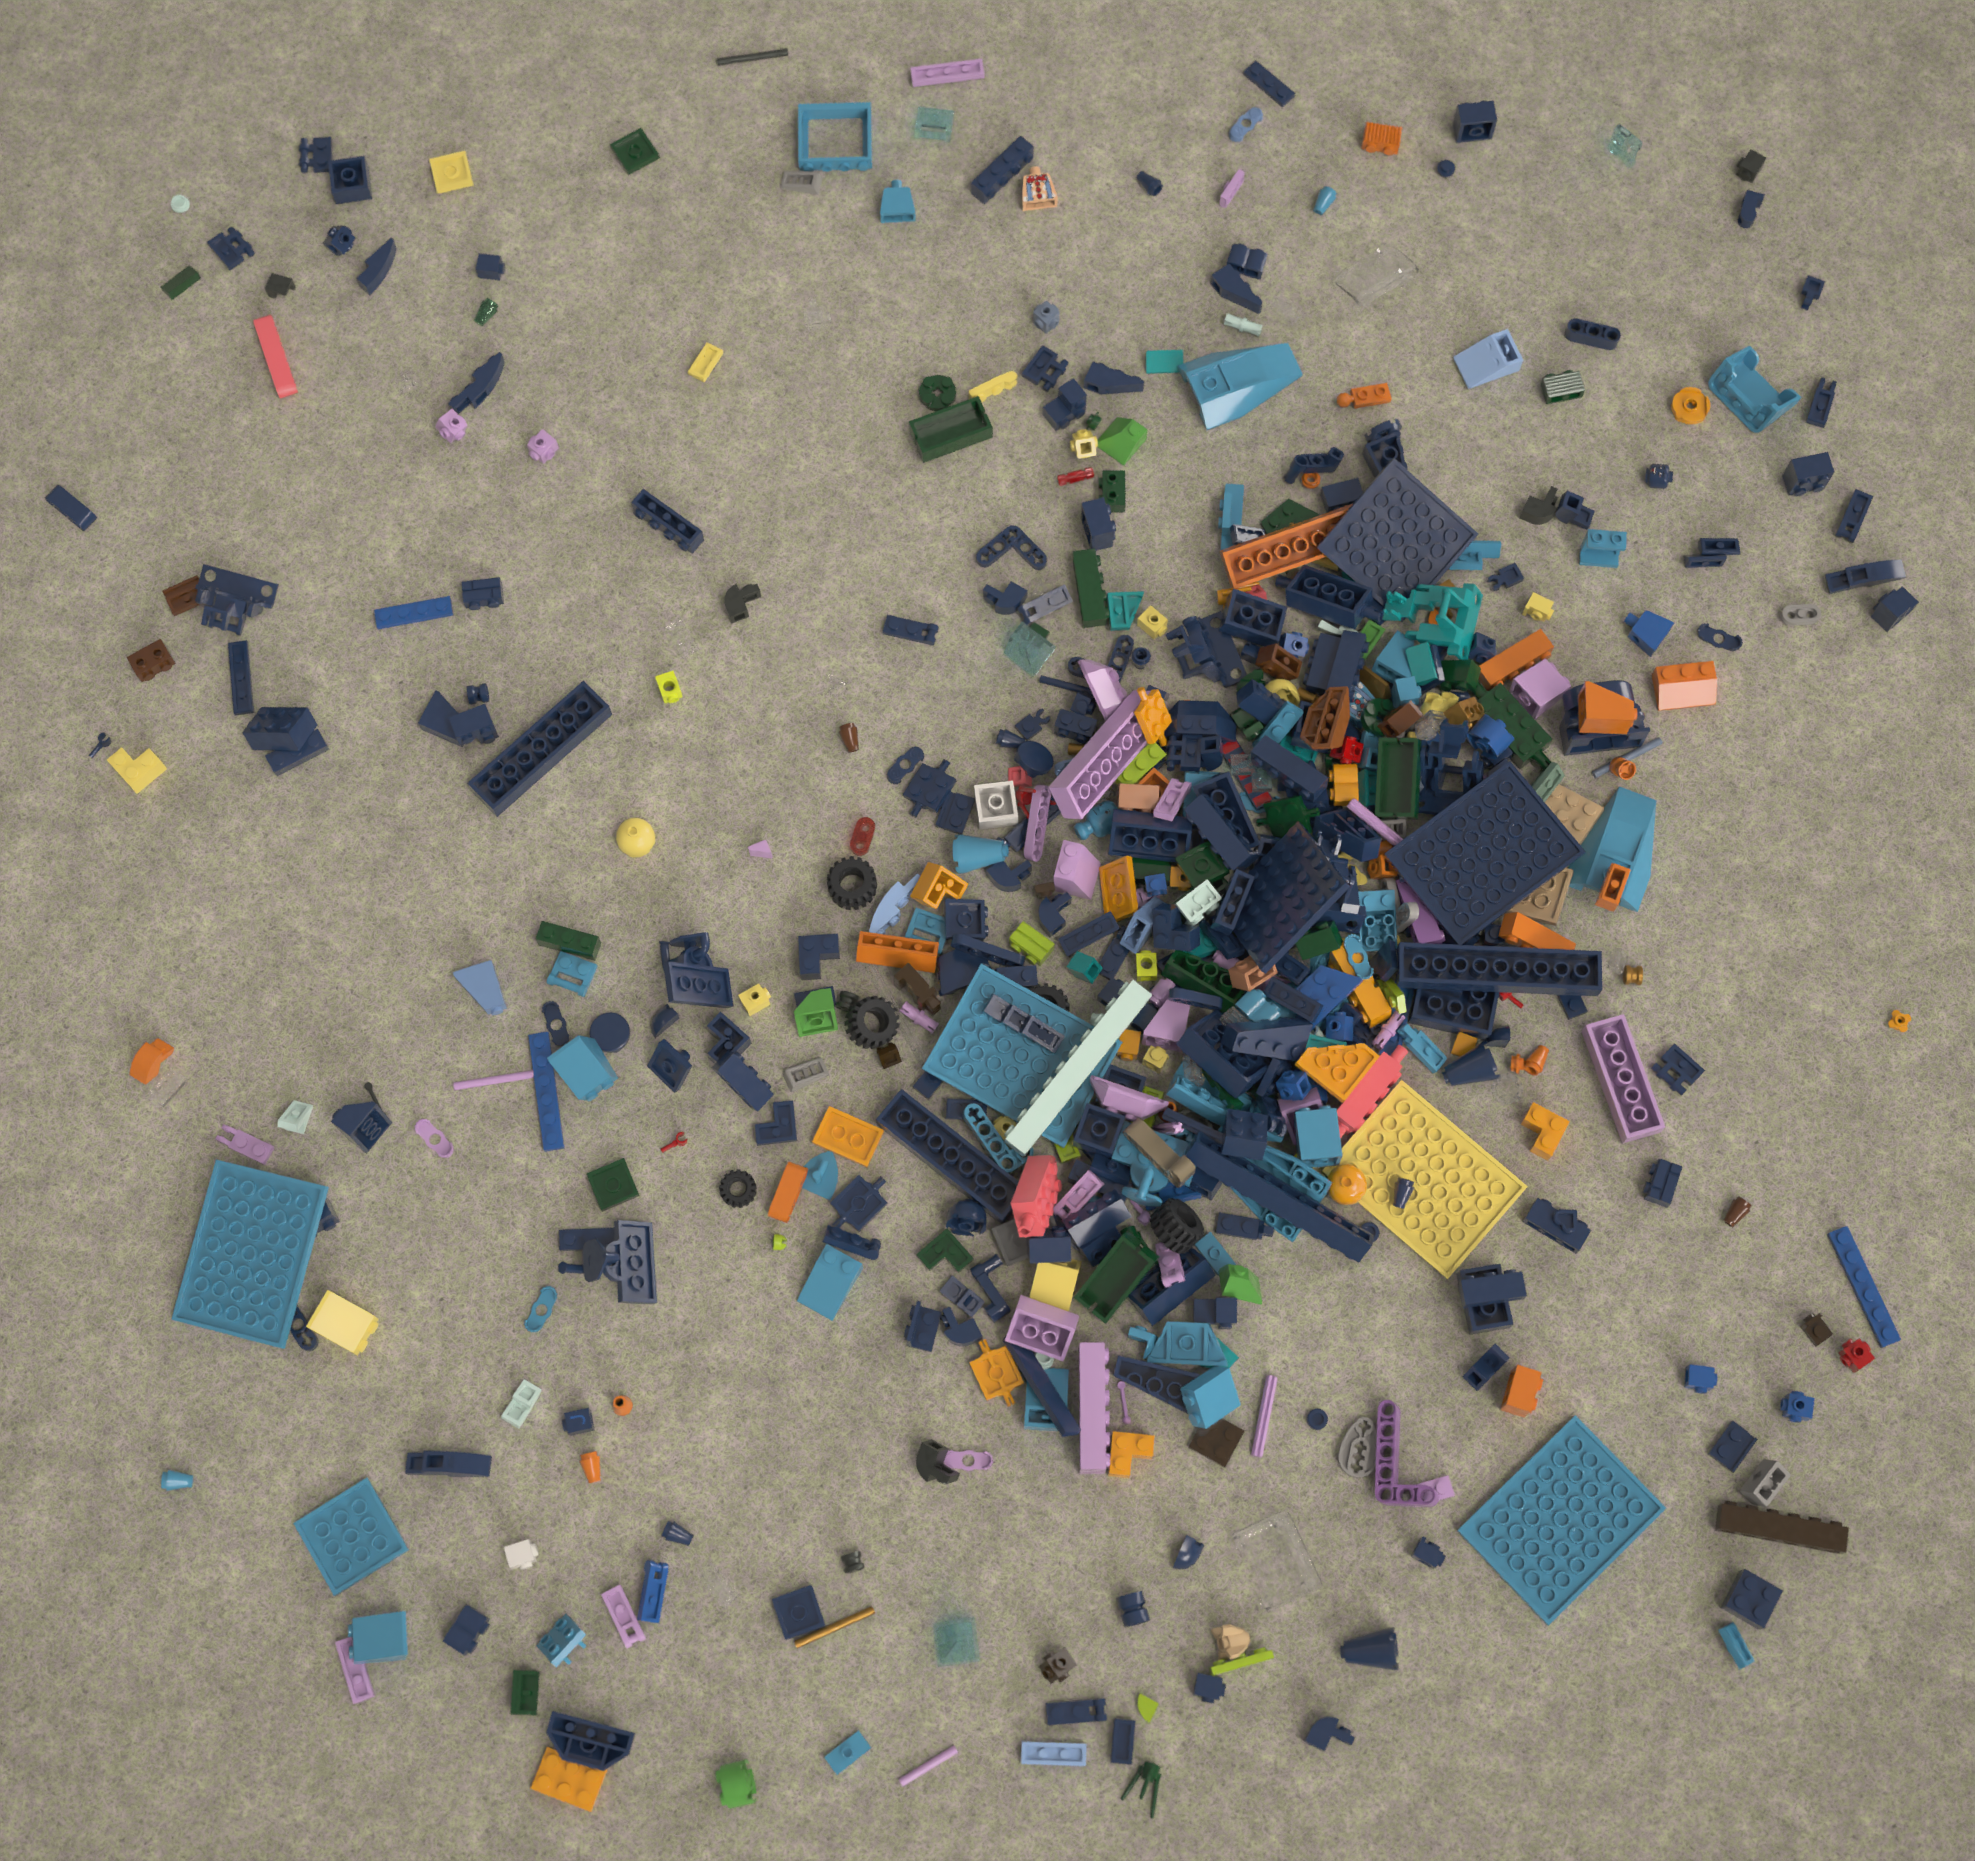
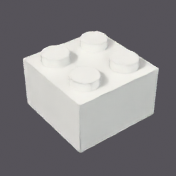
M1013 780L974 785L979 830L1018 824Z

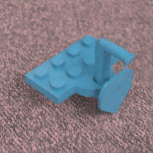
M1125 1121L1112 1160L1131 1167V1181L1138 1190L1123 1187L1122 1194L1139 1205L1161 1207L1162 1200L1149 1193L1161 1191L1166 1187L1169 1180L1124 1136L1123 1131L1131 1124ZM1154 1131L1178 1156L1185 1155L1186 1148L1190 1144L1189 1142ZM1193 1175L1183 1185L1190 1186Z

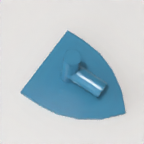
M828 1151L817 1155L803 1166L808 1168V1173L802 1188L831 1200L838 1182V1167L833 1152Z

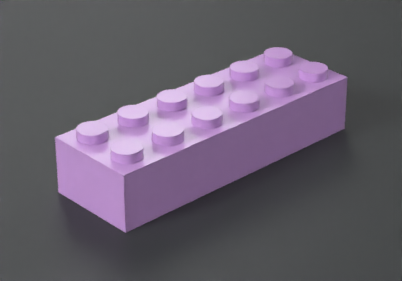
M1622 1014L1585 1025L1581 1032L1622 1144L1661 1133L1665 1128V1124L1625 1015Z
M1079 1343L1080 1474H1105L1106 1469H1109L1110 1453H1106V1448H1109L1110 1432H1106V1427H1109L1110 1414L1109 1411H1105V1406H1109V1390H1105V1385H1108L1109 1369H1105V1364H1108L1109 1348H1105V1343Z

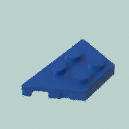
M1320 965L1296 988V990L1324 1005L1315 1023L1311 1022L1313 1024L1312 1030L1363 982L1361 978Z

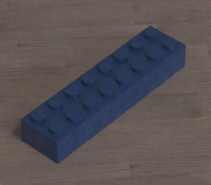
M582 681L467 783L470 790L498 817L611 717L610 706L590 686Z
M901 1089L876 1118L877 1126L966 1197L980 1204L985 1212L1000 1224H1003L1013 1212L1011 1201L1019 1181Z

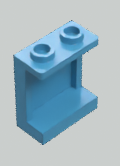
M1588 529L1580 546L1579 565L1618 568L1619 554L1621 551L1626 550L1627 532Z

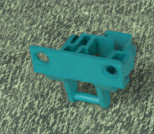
M1464 583L1463 588L1419 584L1416 590H1411L1409 599L1394 591V594L1387 591V601L1385 609H1383L1384 615L1382 619L1401 621L1402 617H1407L1411 623H1415L1418 610L1434 611V607H1440L1439 614L1435 618L1438 624L1420 623L1419 631H1406L1405 637L1410 640H1416L1420 644L1428 642L1429 645L1447 646L1448 655L1456 656L1459 660H1468L1483 594L1475 584ZM1448 608L1458 609L1455 624L1446 616Z

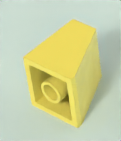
M1071 1258V1262L1038 1263L1029 1298L1069 1312L1082 1261Z
M327 1290L306 1327L358 1356L359 1352L362 1353L368 1344L366 1340L370 1333L373 1334L376 1331L378 1318Z

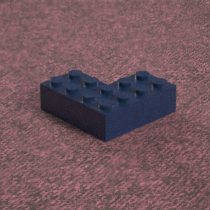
M1415 989L1409 1023L1454 1034L1462 1032L1477 1039L1487 1041L1492 1034L1499 992Z

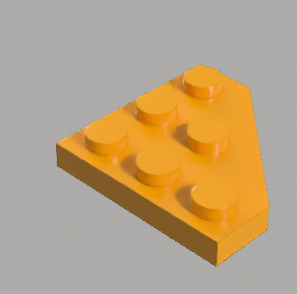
M1364 1043L1324 1048L1310 1047L1303 1053L1295 1066L1306 1072L1310 1078L1343 1103L1380 1056Z

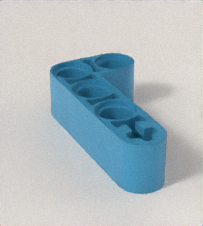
M969 1104L962 1113L964 1121L992 1161L1007 1173H1011L1026 1163L1028 1157L1022 1158L1015 1150L1008 1148L979 1105ZM970 1110H975L977 1112V1114L975 1115L977 1120H979L980 1118H982L983 1120L980 1121L976 1126L974 1125L976 1119L973 1116H968ZM979 1126H986L989 1129V1134L986 1136L979 1133ZM992 1142L1000 1145L999 1152L991 1150L990 1144ZM1032 1147L1028 1151V1156H1033ZM1003 1159L1011 1161V1169L1003 1168Z

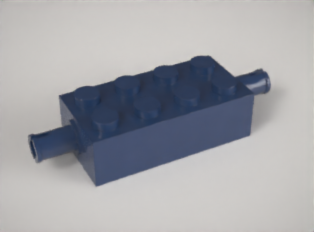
M1303 565L1293 579L1279 574L1275 581V586L1286 589V606L1354 630L1363 618L1366 617L1381 622L1384 615L1383 610L1371 607L1373 605V588L1307 565Z

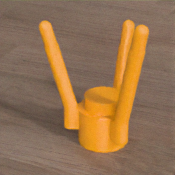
M1254 582L1239 587L1237 590L1248 592L1252 590V586L1259 585L1260 583ZM1233 588L1217 590L1218 605H1223V609L1227 596Z

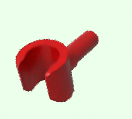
M1499 992V999L1501 1001L1508 998L1520 1009L1524 1006L1514 998L1512 993Z
M679 1132L676 1135V1140L661 1148L662 1153L677 1145L685 1146L688 1139L684 1141L678 1140L679 1137L684 1135V1132Z

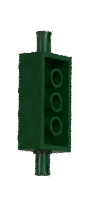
M1477 682L1476 689H1471L1470 691L1478 699L1477 702L1483 706L1484 713L1495 721L1497 719L1502 720L1506 724L1505 729L1514 737V741L1508 746L1513 752L1510 760L1519 769H1522L1534 760L1545 771L1552 762L1543 753L1553 740L1550 735L1501 683L1492 690L1486 691Z

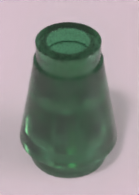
M486 298L485 301L482 300L474 321L483 327L498 312L499 306L489 298Z

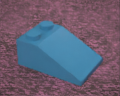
M826 1244L797 1302L833 1321L863 1270V1264Z

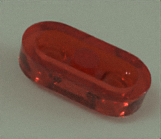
M863 817L856 823L850 841V849L857 856L867 854L876 831L875 822L871 818ZM864 826H868L870 828L868 831L862 830ZM858 844L864 845L862 849H858L856 846Z

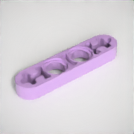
M1037 785L1034 788L1036 793L1032 794L1024 857L1026 860L1034 862L1039 861L1042 856L1051 791L1049 786Z

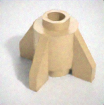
M1227 1624L1211 1629V1633L1217 1639V1645L1220 1650L1218 1660L1225 1659L1227 1661L1228 1659L1237 1658L1250 1644V1636L1243 1628Z

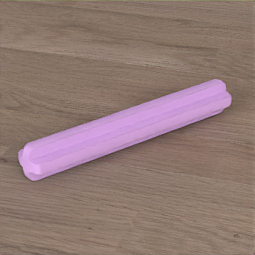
M1352 799L1348 803L1347 807L1390 844L1395 846L1403 840L1356 799Z
M1180 1122L1159 1123L1152 1128L1156 1132L1165 1135L1182 1133L1184 1130L1181 1128L1182 1123Z
M1267 1375L1251 1452V1455L1255 1457H1262L1277 1384V1377Z

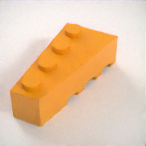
M1343 941L1340 949L1330 952L1328 968L1356 976L1353 967L1348 962V955ZM1360 953L1352 955V960L1355 963L1363 962ZM1373 975L1369 979L1363 980L1348 997L1350 1004L1363 1014L1361 1021L1364 1024L1367 1023L1369 1028L1391 1018L1392 1012L1379 986L1374 987Z

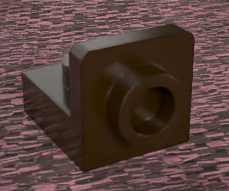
M1821 1312L1816 1316L1814 1313H1811L1803 1319L1805 1324L1800 1326L1815 1347L1833 1335L1832 1331L1821 1319L1823 1316Z

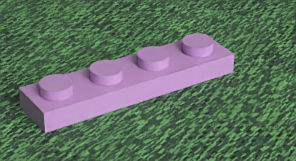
M982 59L910 67L913 87L985 78Z

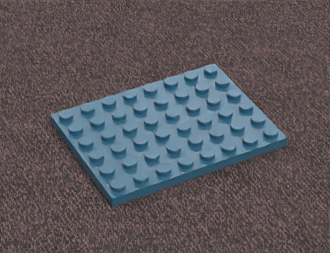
M981 964L922 1070L1019 1123L1017 1118L1024 1109L1029 1110L1031 1108L1029 1103L1037 1092L1039 1094L1043 1093L1044 1089L1042 1087L1050 1076L1053 1079L1055 1078L1057 1067L1062 1061L1067 1063L1070 1059L1067 1057L1069 1052L1075 1045L1079 1047L1082 1044L1080 1040L1088 1029L1092 1031L1095 1027ZM992 994L997 995L1063 1034L1065 1037L1056 1053L1050 1052L984 1013L982 1010ZM1117 1039L1041 1134L1042 1137L1062 1148L1065 1147L1084 1112L1086 1104H1089L1094 1094L1090 1084L1091 1075L1103 1078L1122 1041Z
M216 1160L171 1320L285 1349L329 1187Z
M1575 1415L1480 1507L1457 1532L1537 1616L1549 1626L1666 1507Z

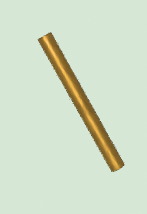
M872 1606L794 1640L795 1645L798 1649L875 1614Z

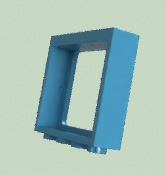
M871 102L798 104V160L800 171L812 172L813 170H822L829 172L831 170L849 171L850 169L866 171L872 169ZM862 119L863 157L809 158V120Z

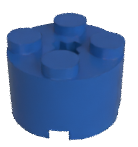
M1486 714L1471 728L1466 737L1475 750L1479 748L1483 751L1482 756L1493 761L1514 741V737L1505 729L1506 724L1502 720L1497 719L1495 721Z

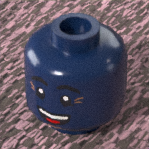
M1651 464L1649 468H1646L1645 483H1648L1650 488L1666 489L1668 484L1673 482V471H1670L1669 465Z

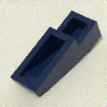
M392 238L364 261L367 269L356 278L360 288L368 295H371L379 287L392 266L397 250Z

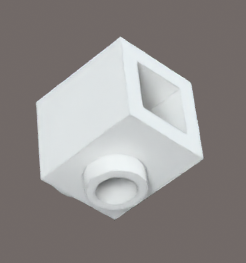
M529 1539L504 1547L509 1568L511 1569L520 1567V1570L532 1567V1563L537 1562L536 1556L539 1553L536 1543L532 1544V1541Z

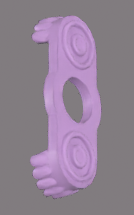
M421 1119L416 1122V1134H419L425 1140L426 1145L433 1149L439 1157L448 1158L453 1154V1144L445 1138L443 1132L437 1130L430 1123V1120ZM433 1134H438L441 1137V1141L437 1145H432L429 1141Z
M950 1450L947 1452L944 1464L952 1469H963L965 1471H972L974 1469L986 1470L992 1466L993 1458L987 1451L982 1453L971 1450L963 1452ZM968 1454L974 1457V1464L969 1467L962 1463L963 1457Z

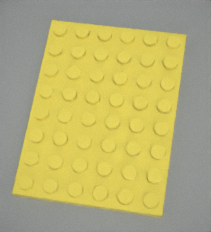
M1402 1080L1343 1146V1156L1339 1164L1354 1165L1366 1177V1193L1357 1203L1447 1280L1528 1187ZM1326 1166L1322 1172L1328 1177L1331 1170L1337 1166ZM1398 1177L1414 1182L1413 1187L1415 1188L1405 1205V1209L1393 1206L1395 1182L1398 1181Z

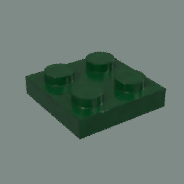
M642 128L610 144L611 150L628 175L660 159L659 153Z
M1209 840L1175 858V862L1193 890L1205 880L1213 883L1230 874L1229 869L1223 864L1221 856L1211 849L1210 845L1212 844Z
M624 1158L586 1173L602 1212L640 1196Z

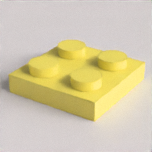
M465 151L429 159L438 194L474 186Z

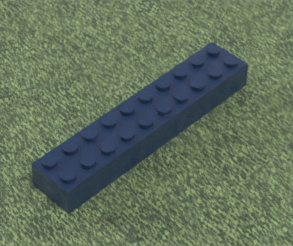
M1399 942L1396 949L1398 964L1396 984L1399 988L1597 997L1602 991V951Z

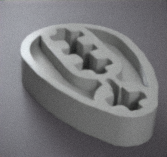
M1367 1417L1359 1418L1347 1431L1340 1445L1338 1463L1342 1471L1350 1477L1364 1478L1370 1475L1376 1468L1377 1431L1371 1419ZM1365 1421L1370 1430L1367 1429L1362 1438V1428L1358 1427V1425ZM1362 1442L1363 1447H1366V1450H1362L1360 1454L1361 1457H1364V1460H1360L1358 1464L1362 1470L1355 1474L1353 1473L1354 1470L1350 1468L1356 1462L1352 1455H1356L1358 1452L1354 1445Z

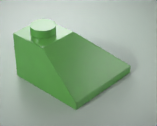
M1117 417L1097 440L1098 448L1124 466L1146 441L1148 429L1133 419Z
M831 988L810 992L794 1011L799 1037L838 1030Z
M1227 1264L1219 1269L1222 1296L1262 1304L1259 1277L1241 1265Z

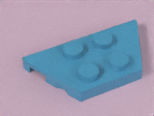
M1167 1321L1147 1359L1149 1363L1228 1366V1362L1210 1323Z

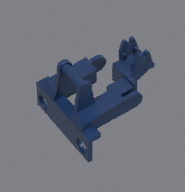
M203 564L199 582L195 588L198 589L195 602L210 606H204L201 625L207 626L208 623L209 628L216 627L223 631L235 632L236 635L241 636L246 617L252 618L261 614L264 607L273 609L279 584ZM209 570L214 571L216 574V578L213 581H208L205 578V574ZM266 585L272 588V594L268 597L264 596L261 592L262 588ZM218 613H221L220 619H222V621L216 620ZM231 616L239 618L238 625L229 623Z
M1221 611L1202 619L1197 616L1188 617L1182 621L1183 625L1166 634L1168 641L1179 638V640L1184 638L1185 643L1172 649V653L1178 659L1182 669L1183 679L1204 673L1214 683L1221 681L1223 686L1228 688L1237 684L1240 679L1247 675L1232 636L1218 631L1219 627L1213 628L1210 625L1211 620L1214 618L1221 620ZM1191 654L1195 665L1199 664V666L1190 670L1184 655ZM1237 668L1241 670L1242 674L1239 678L1235 679L1231 677V671Z
M1445 718L1440 725V741H1432L1429 751L1427 746H1422L1420 763L1421 783L1424 788L1419 794V802H1423L1425 805L1419 807V813L1437 815L1483 781V761H1479V751H1474L1472 761L1466 760L1464 767L1450 766L1445 763V758H1458L1461 743H1465L1469 730L1467 720H1464L1462 724L1453 725L1448 723V718ZM1446 773L1463 775V792L1442 790Z
M1318 830L1313 839L1350 887L1337 900L1338 903H1334L1312 927H1315L1321 921L1326 920L1330 922L1334 920L1338 931L1358 934L1367 914L1366 907L1360 906L1355 866L1350 865L1348 867V859L1338 858L1342 839H1340L1341 834L1337 833L1334 838L1326 840L1321 836L1322 831ZM1349 921L1357 922V924L1354 927H1348L1346 925Z

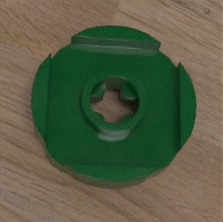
M943 375L925 377L919 388L920 401L932 411H938L951 406L956 400V387L952 379ZM940 390L943 393L937 397L933 392Z
M1375 698L1363 706L1360 720L1363 728L1368 733L1371 732L1375 735L1374 737L1383 738L1386 736L1377 727L1381 720H1377L1376 716L1379 714L1383 720L1395 708L1389 699Z

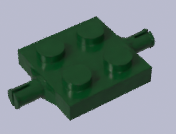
M1301 795L1270 800L1263 803L1266 818L1257 819L1256 824L1258 827L1269 825L1272 835L1282 838L1291 827L1300 822L1310 834L1312 832L1310 817L1319 816L1320 811H1318V807L1307 809Z

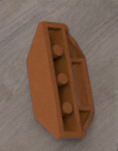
M1348 686L1329 687L1325 691L1326 693L1309 707L1300 739L1311 749H1333L1342 746L1350 719Z

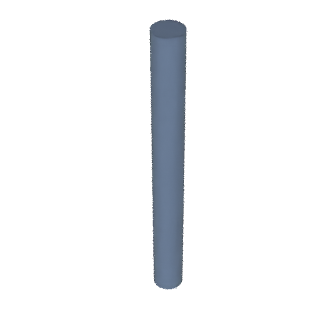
M1658 737L1621 757L1630 761L1663 744V742ZM1611 762L1592 771L1594 778L1609 772Z

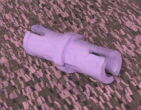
M907 1001L899 1010L900 1013L913 1020L915 1025L919 1024L931 1034L939 1025L938 1022L925 1015V1011L918 1010Z
M1394 1011L1388 1022L1381 1026L1382 1030L1371 1043L1374 1046L1377 1044L1376 1048L1382 1050L1388 1040L1394 1037L1396 1029L1402 1021L1405 1020L1404 1015L1400 1017L1401 1014Z

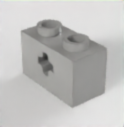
M1763 1459L1739 1491L1752 1505L1767 1507L1791 1474L1778 1461Z

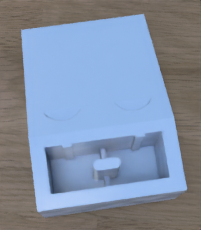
M1508 329L1486 337L1453 357L1468 389L1518 372L1523 362Z

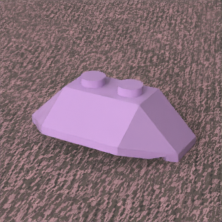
M1089 659L1079 660V666L1105 721H1107L1127 698V693L1121 687L1118 681L1119 676L1112 667Z
M1091 1075L1090 1084L1101 1107L1124 1115L1126 1120L1131 1122L1137 1118L1144 1120L1165 1110L1168 1106V1101Z

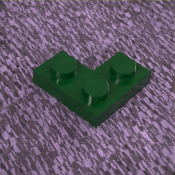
M947 1228L916 1254L929 1271L946 1258L959 1273L974 1260Z

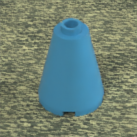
M960 834L955 835L957 839L953 840V860L958 862L959 867H955L958 874H964L1005 861V858L1009 855L1008 845H1005L1004 841Z

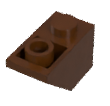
M1410 700L1390 711L1377 727L1387 738H1395L1401 735L1424 714Z

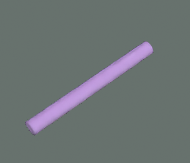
M530 1070L454 1082V1090L534 1078V1072Z

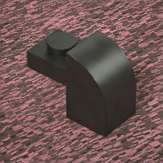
M1551 486L1544 501L1529 496L1519 519L1535 525L1549 522L1554 517L1558 508L1555 506L1559 498L1555 496L1558 488Z
M757 583L746 585L741 590L735 584L726 592L724 603L731 624L749 617L745 603L761 597Z
M933 1439L922 1442L917 1453L916 1466L920 1476L927 1482L935 1479L942 1484L957 1481L960 1473L943 1464L948 1448Z

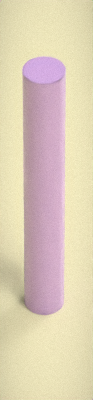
M953 1745L899 1778L898 1780L902 1787L957 1754V1749Z

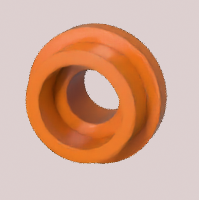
M1304 473L1301 479L1302 484L1308 489L1318 487L1321 480L1318 473ZM1312 478L1314 482H1309L1307 479Z
M1517 1054V1056L1512 1055L1511 1071L1519 1074L1520 1070H1524V1058H1521V1054Z

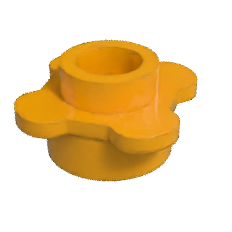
M1899 1010L1892 1011V1017L1888 1022V1026L1895 1030H1900V1032H1906L1911 1016L1909 1014H1902Z

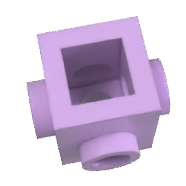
M451 409L438 419L435 427L444 439L452 443L454 440L459 441L465 436V430L468 425L462 416Z
M543 429L536 436H532L527 444L530 457L535 461L539 460L543 464L547 460L552 459L555 452L559 449L556 439Z

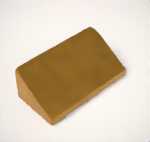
M1364 666L1363 670L1359 672V682L1363 683L1375 698H1391L1389 684L1368 667Z

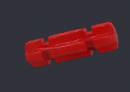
M1092 467L1084 468V471L1080 469L1069 472L1067 475L1061 474L1057 476L1059 486H1064L1068 482L1071 484L1083 481L1084 478L1091 479L1094 477V471Z

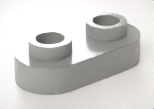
M1814 604L1788 605L1781 612V620L1790 626L1812 625L1821 616L1819 607ZM1791 614L1793 619H1790L1787 615ZM1807 614H1811L1813 618L1807 617Z

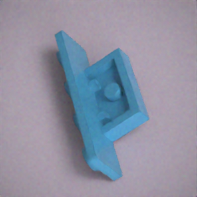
M1226 484L1224 500L1220 499L1219 511H1223V517H1219L1218 528H1222L1221 550L1235 546L1232 544L1230 526L1233 524L1242 525L1244 485Z
M1473 540L1449 570H1482V558L1500 557L1501 541Z

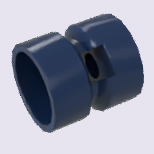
M1143 1591L1116 1598L1119 1610L1123 1611L1121 1619L1124 1628L1150 1621L1148 1610L1143 1608V1605L1146 1603Z

